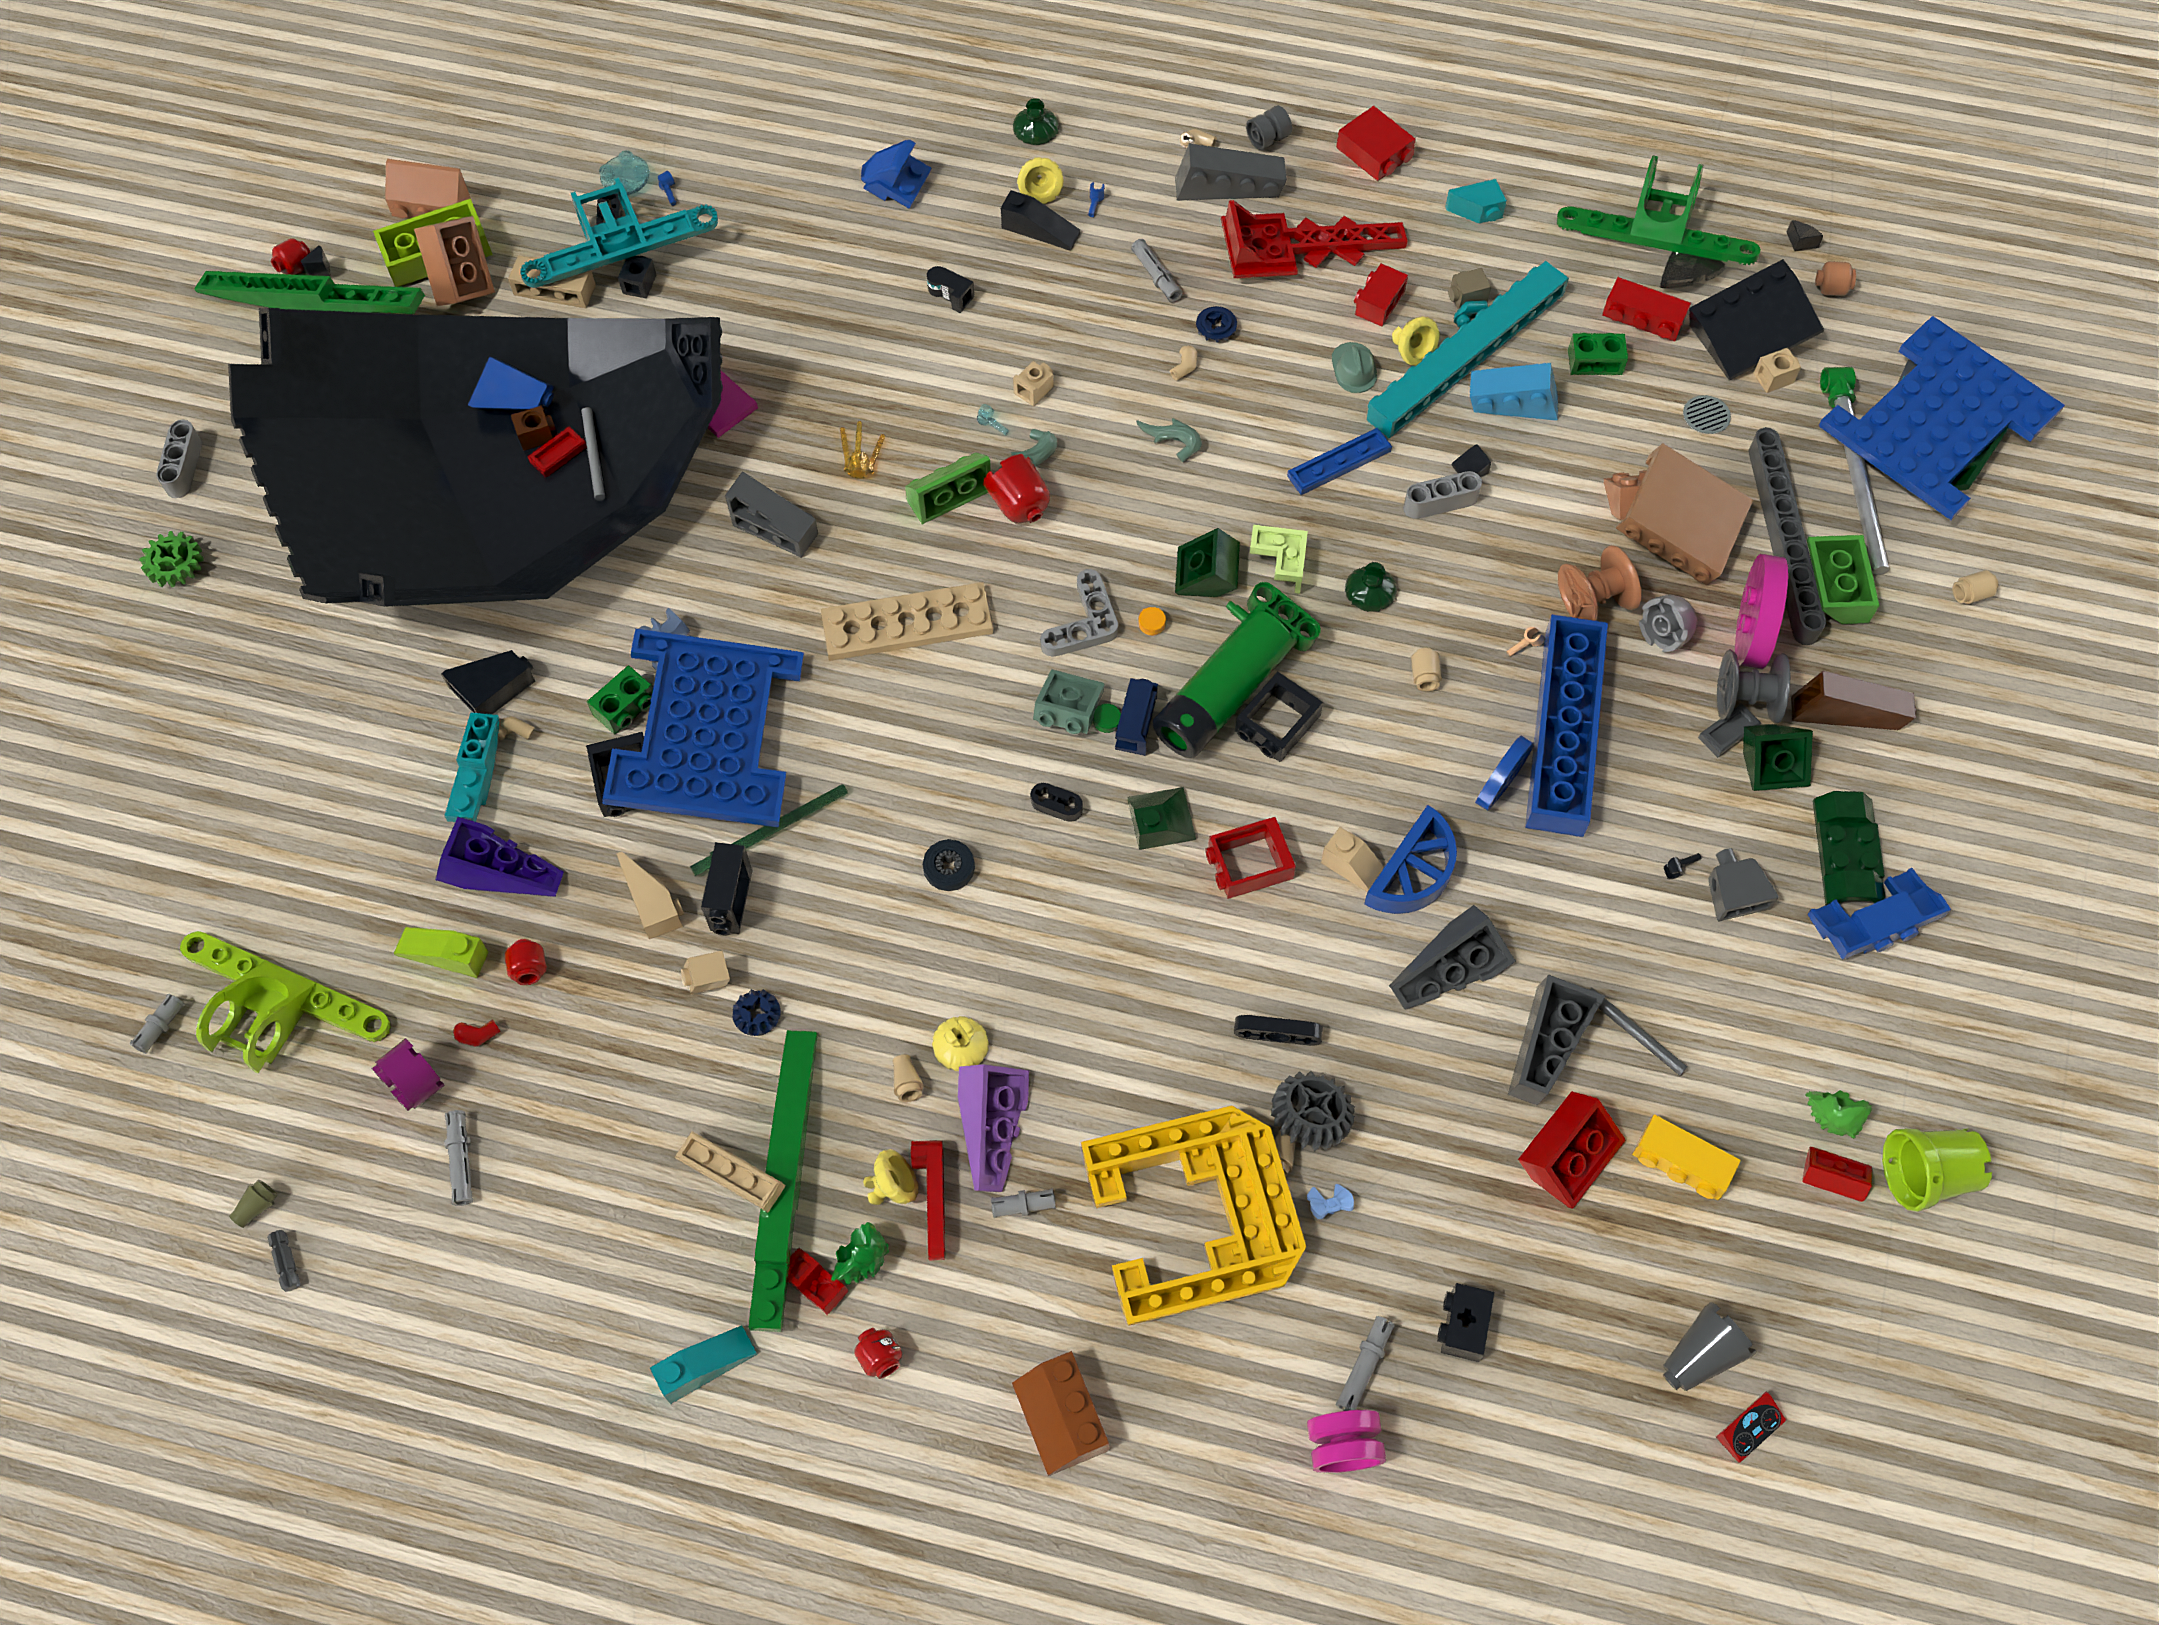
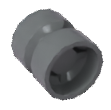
M1279 105L1265 111L1263 115H1257L1246 123L1249 140L1258 150H1263L1273 145V140L1280 141L1290 136L1293 129L1288 113Z

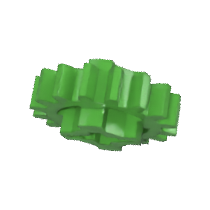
M169 531L168 537L165 538L162 534H159L157 542L149 540L148 542L151 547L142 549L145 556L139 558L143 565L141 569L152 583L157 581L160 587H163L167 582L171 588L175 587L177 581H180L183 585L186 584L185 578H195L193 571L201 570L198 562L204 561L199 544L191 535L186 537L184 532H180L175 536L173 531Z

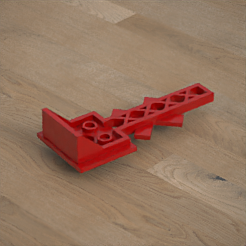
M1234 200L1229 201L1226 216H1221L1233 278L1297 275L1298 270L1294 254H1307L1304 257V261L1315 268L1331 252L1356 266L1364 257V253L1361 251L1404 249L1408 242L1403 222L1357 224L1348 217L1343 216L1334 226H1319L1305 217L1297 228H1288L1284 213L1252 214ZM1397 233L1398 238H1391L1386 234ZM1362 235H1369L1373 239L1367 240ZM1294 238L1300 243L1291 244L1290 239Z

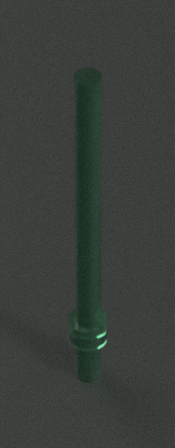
M841 784L780 817L779 827L763 826L732 844L744 845L745 849L843 797L848 794V791L844 784ZM713 851L709 852L710 855L690 866L695 876L710 868Z

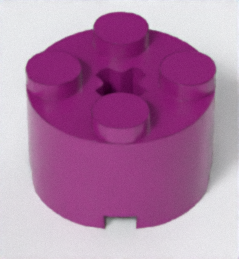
M405 1038L375 1061L376 1065L371 1069L388 1088L392 1085L395 1087L390 1092L409 1111L411 1108L416 1109L445 1085L440 1081V1077L420 1053H416L412 1048L413 1045Z

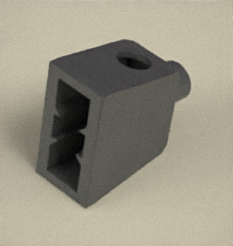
M1732 848L1724 849L1716 854L1720 865L1713 869L1708 882L1718 922L1770 910L1779 898L1778 894L1755 859L1749 858L1738 861Z

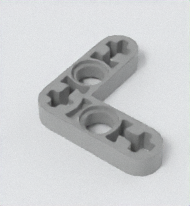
M1086 569L1077 576V590L1087 618L1047 629L1041 634V650L1047 656H1060L1107 643L1117 637L1118 621L1102 578L1097 571ZM1086 580H1090L1093 583L1094 592L1090 593L1089 586L1085 583ZM1094 601H1101L1105 607L1101 610H1093L1090 604ZM1105 618L1106 626L1110 628V631L1105 632V629L1101 628V619ZM1081 630L1087 634V637L1083 640H1075L1072 634L1075 631ZM1063 635H1067L1068 643H1065V638H1063ZM1054 639V641L1057 642V645L1052 646V644L1049 643V640Z

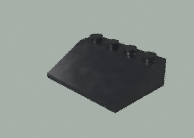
M1784 259L1689 308V326L1729 381L1755 368L1760 357L1785 348L1790 350L1824 332V328L1802 285Z

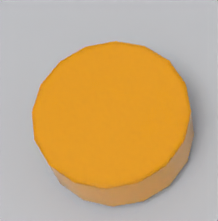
M1156 607L1143 609L1138 617L1139 628L1147 635L1161 633L1166 626L1164 612Z

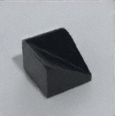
M1791 220L1786 231L1794 251L1819 248L1823 238L1822 233L1817 229L1796 220Z

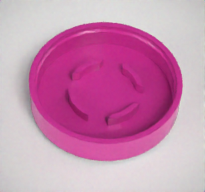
M1759 554L1750 569L1736 625L1735 653L1739 666L1762 670L1767 666L1772 656L1783 619L1787 595L1788 564L1784 557Z

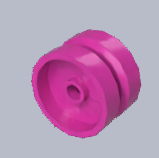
M1371 1410L1341 1411L1317 1416L1307 1421L1309 1440L1320 1444L1311 1452L1313 1471L1320 1473L1350 1472L1376 1467L1386 1462L1384 1443L1371 1439L1382 1430L1378 1412Z

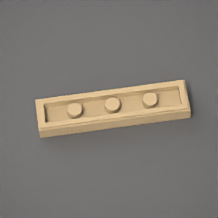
M693 1131L674 1157L767 1213L786 1186L779 1180Z

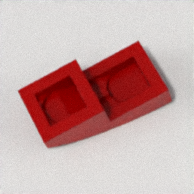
M798 1248L790 1257L788 1282L828 1316L849 1290L837 1279L832 1281V1275L824 1270L820 1263L801 1248Z

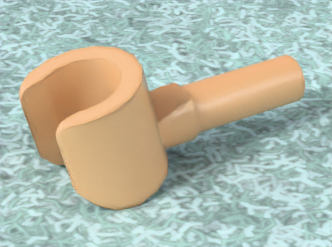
M1529 627L1524 633L1525 638L1506 652L1511 657L1529 644L1540 646L1543 644L1545 637L1541 634L1532 639V636L1539 630L1535 627Z

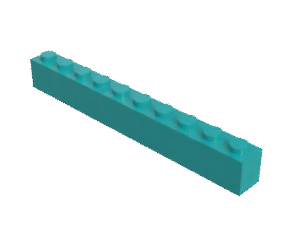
M1544 261L1538 267H1533L1521 281L1517 280L1504 295H1498L1492 305L1487 309H1481L1475 318L1469 323H1464L1455 335L1444 339L1438 349L1434 352H1428L1422 362L1417 366H1411L1398 381L1394 380L1391 382L1386 391L1380 396H1374L1368 403L1366 420L1374 427H1378L1390 439L1560 299L1565 293L1569 278L1547 261Z

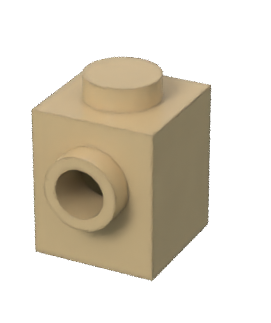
M723 950L687 958L684 968L681 969V978L684 986H689L691 994L726 987L730 977Z

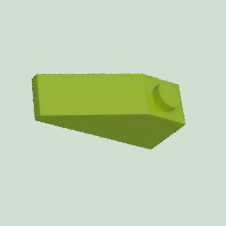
M405 927L394 951L395 956L478 978L489 953L482 940L478 937L452 930Z

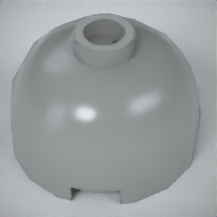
M1669 594L1653 598L1643 605V619L1639 621V626L1643 637L1649 645L1652 646L1655 643L1659 648L1663 649L1662 652H1669L1681 648L1692 639L1697 628V616L1694 608L1687 600Z

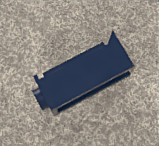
M1130 678L1115 739H1117L1115 750L1146 756V738L1157 700V683L1143 678Z

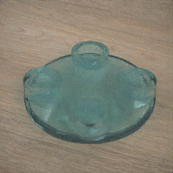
M627 150L620 152L617 157L611 159L599 169L600 180L604 188L615 185L614 179L619 177L627 195L641 190L646 185L650 175L647 163Z

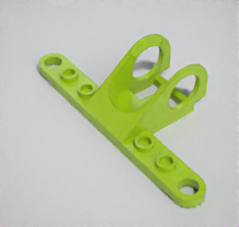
M192 932L186 935L181 942L180 950L186 959L234 981L216 993L204 1007L196 1028L198 1042L210 1052L214 1051L219 1041L242 1051L244 1062L256 1073L260 1072L265 1062L269 1064L273 1062L304 1013L366 1039L369 1042L381 1041L390 1032V1021L383 1012L204 932ZM194 942H204V947L201 951L197 953L190 952L191 945H194ZM229 1001L230 1009L224 1024L217 1032L210 1035L209 1023L212 1015L223 1002ZM247 1009L258 1013L248 1032L245 1033L244 1037L249 1039L246 1045L230 1038V1035ZM371 1020H381V1027L377 1031H366V1026H368ZM275 1021V1034L264 1052L255 1049L257 1040L270 1023Z

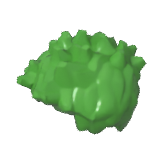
M1841 1090L1834 1094L1818 1091H1809V1093L1805 1094L1809 1098L1807 1105L1811 1106V1116L1815 1117V1122L1821 1125V1129L1828 1128V1133L1839 1136L1847 1134L1853 1139L1856 1138L1872 1110V1105H1869L1868 1101L1854 1102L1849 1099L1847 1092Z

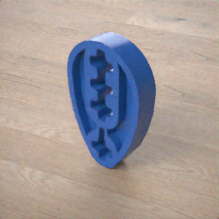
M1522 735L1515 740L1475 802L1477 805L1487 811L1491 809L1525 764L1534 747L1533 742Z

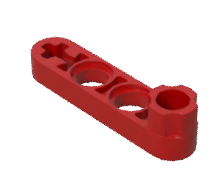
M943 1140L911 1141L912 1170L927 1169L929 1261L945 1260Z

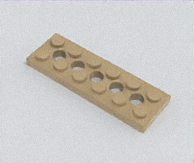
M984 582L821 609L829 661L993 634ZM959 608L969 611L965 616L954 614L955 610ZM930 613H939L941 618L936 621H930L927 619V616ZM905 617L914 619V622L910 625L899 623ZM876 622L887 624L882 630L872 628ZM850 626L859 628L856 634L850 635L845 632Z

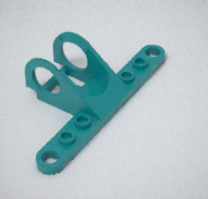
M619 177L614 179L615 185L577 196L575 191L571 192L573 205L586 242L546 254L539 259L524 262L525 264L520 269L522 280L529 287H541L712 231L718 224L717 211L711 205L702 204L687 211L685 209L639 224ZM617 193L626 216L614 219L607 201L598 203L605 223L591 227L582 204ZM703 214H708L712 217L711 221L709 220L706 223H701L698 218ZM537 269L541 271V274L537 276V279L536 277L530 279L527 276L528 272Z

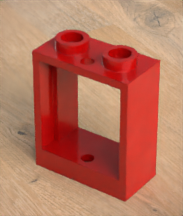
M1276 817L1209 836L1208 848H1205L1206 857L1210 865H1215L1217 886L1219 890L1225 891L1227 899L1294 879L1296 865ZM1265 839L1277 868L1232 882L1221 852Z

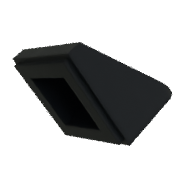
M1476 444L1453 461L1452 466L1457 473L1471 471L1482 477L1489 473L1491 461L1479 445Z

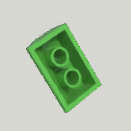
M977 452L969 456H963L956 462L946 467L938 468L933 473L921 479H915L906 485L907 502L921 524L987 494L988 491L983 483L987 473L991 471L989 457Z
M1864 536L1808 537L1807 543L1822 611L1841 624L1869 623L1880 605Z

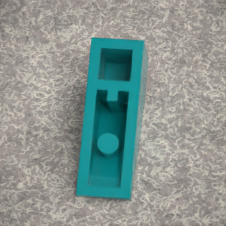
M741 1325L682 1349L650 1367V1370L663 1396L672 1404L756 1356L757 1352L744 1327Z

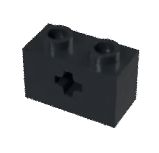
M1459 1283L1455 1284L1452 1292H1446L1443 1310L1448 1311L1446 1323H1440L1437 1342L1442 1343L1441 1353L1479 1362L1482 1359L1495 1292ZM1461 1316L1467 1317L1466 1322L1469 1324L1467 1328L1462 1327Z

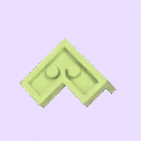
M1253 525L1250 554L1277 557L1274 580L1296 582L1294 593L1300 594L1308 531Z

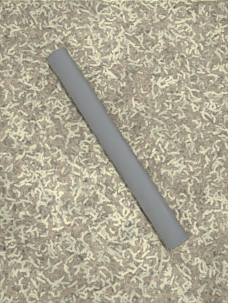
M586 407L581 412L594 498L601 501L605 499V491L592 409Z

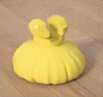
M1041 157L1027 161L1021 167L1017 178L1020 193L1034 197L1043 204H1047L1056 199V196H1059L1064 182L1062 171L1058 164L1049 158Z
M1422 316L1412 319L1406 323L1403 329L1398 326L1392 332V341L1398 345L1401 358L1409 365L1417 366L1428 352H1434L1438 347L1440 333L1436 322L1428 317Z
M965 1016L952 1017L940 1024L934 1032L932 1042L934 1054L938 1062L947 1069H953L954 1071H959L960 1066L979 1065L983 1062L984 1057H986L989 1045L986 1031L982 1025L972 1018Z
M888 1149L880 1152L874 1163L875 1176L865 1177L863 1181L864 1187L874 1188L873 1192L867 1194L869 1202L873 1205H880L886 1197L899 1204L915 1201L918 1195V1183L911 1166L895 1150Z

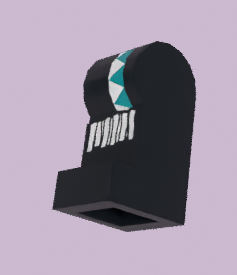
M935 266L928 270L927 286L929 293L932 296L943 297L950 301L952 310L961 313L975 297L974 282L941 266Z

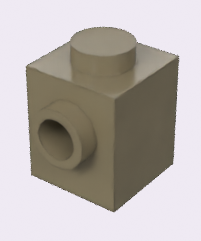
M1482 268L1462 271L1453 275L1451 286L1448 288L1449 298L1452 302H1455L1458 309L1466 301L1485 300L1488 303L1491 285Z

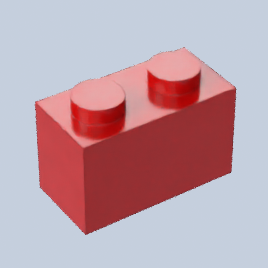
M1380 263L1376 271H1371L1368 275L1364 289L1360 288L1354 298V303H1356L1355 315L1382 327L1405 293L1408 275Z

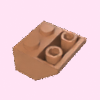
M1647 470L1639 471V475L1634 476L1621 472L1614 473L1612 478H1604V486L1611 514L1617 519L1624 520Z

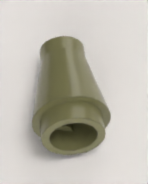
M257 1180L254 1184H249L229 1217L238 1226L244 1228L250 1221L274 1205L273 1200L278 1195L265 1182Z

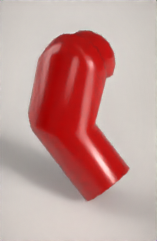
M493 1019L480 1028L461 1022L456 1024L453 1029L454 1038L459 1043L474 1047L482 1045L501 1032Z

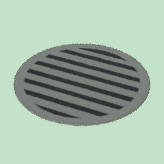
M1700 395L1693 397L1685 404L1683 409L1684 419L1687 424L1694 430L1705 434H1715L1723 431L1731 420V413L1727 405L1713 396Z

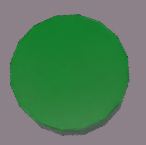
M1112 704L1098 706L1093 716L1095 728L1103 733L1116 731L1121 712Z

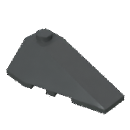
M1473 905L1449 922L1389 987L1406 1010L1434 1000L1444 992L1453 989L1459 991L1466 988V985L1478 980L1484 982L1492 979L1516 960L1489 917Z

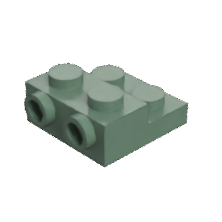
M1051 669L1035 701L1033 720L1038 721L1044 727L1055 725L1065 728L1071 734H1078L1080 732L1087 734L1093 722L1095 709L1104 692L1105 683Z

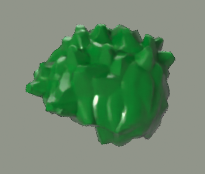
M866 1222L865 1225L862 1224L860 1229L856 1228L851 1233L850 1243L846 1247L839 1246V1249L836 1251L838 1261L831 1277L832 1281L844 1279L847 1285L851 1284L853 1280L855 1283H859V1279L864 1281V1279L869 1278L868 1275L874 1277L879 1272L884 1263V1256L889 1253V1244L885 1243L883 1236L876 1230L873 1224Z

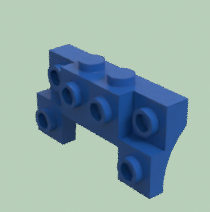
M1910 868L1907 872L1893 878L1890 876L1884 881L1885 886L1892 895L1891 897L1857 910L1851 917L1843 910L1837 899L1816 910L1815 908L1811 909L1807 915L1822 939L1829 938L1841 959L1844 960L1861 952H1864V954L1872 950L1882 952L1894 944L1893 942L1898 939H1902L1903 942L1908 941L1919 934L1918 929L1945 917L1951 908L1941 894L1929 888L1920 879L1915 870Z

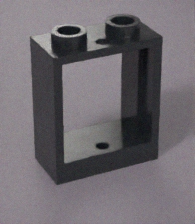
M1277 671L1238 715L1235 732L1245 742H1251L1259 747L1265 756L1281 762L1321 716L1323 702ZM1272 695L1302 715L1282 740L1251 720Z
M643 732L586 745L597 801L604 817H617L625 812L636 810L635 808L603 804L605 784L601 766L609 765L612 748L642 752Z
M717 842L714 845L701 909L710 931L721 936H728L730 933H740L753 871L744 845Z

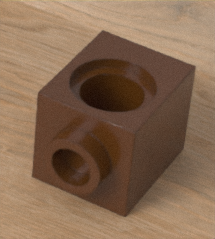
M542 406L511 415L523 451L542 446L553 438L551 431L556 429L551 414L545 416Z

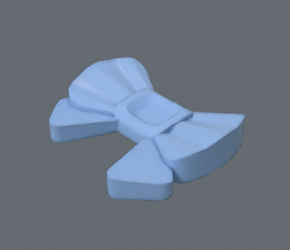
M1339 1184L1335 1185L1333 1198L1325 1200L1315 1187H1312L1307 1194L1311 1212L1317 1219H1323L1328 1213L1334 1214L1340 1210L1352 1211L1354 1209L1352 1194Z

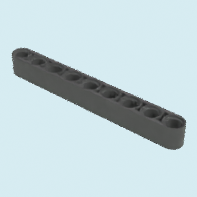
M1764 427L1756 432L1749 448V457L1773 555L1786 558L1788 564V586L1785 604L1793 636L1802 645H1812L1817 641L1824 629L1826 618L1821 608L1813 566L1780 436L1774 429Z

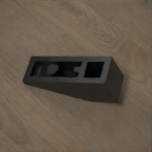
M1010 190L1000 208L1002 229L1071 251L1080 234L1079 228L1034 197Z

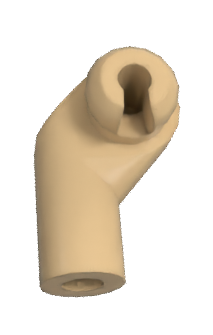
M1183 346L1180 349L1179 354H1182L1181 363L1170 369V374L1174 380L1177 381L1196 369L1198 354L1193 346Z

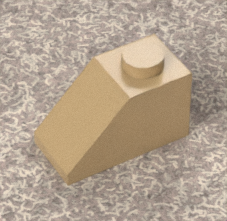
M1342 827L1338 828L1324 847L1321 863L1368 892L1384 869V866L1368 845Z

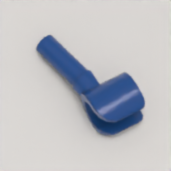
M665 171L658 175L659 187L666 193L671 206L676 205V200L670 186L674 185L675 181L670 172Z
M1094 182L1090 184L1091 205L1088 213L1089 217H1094L1098 202L1104 199V184H1102L1100 189H1094Z

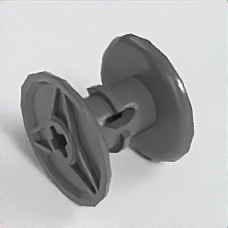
M1731 649L1727 650L1722 658L1717 682V710L1721 720L1731 716L1736 700H1747L1752 705L1756 701L1766 702L1769 719L1774 724L1780 723L1787 708L1790 692V664L1787 655L1782 653L1776 656L1769 674L1759 673L1757 669H1753L1752 672L1739 671L1736 653Z

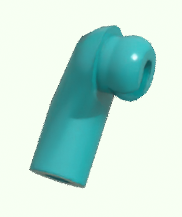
M1485 300L1464 302L1454 314V323L1460 328L1464 323L1471 322L1469 317L1472 314H1477L1483 308L1487 309V302Z

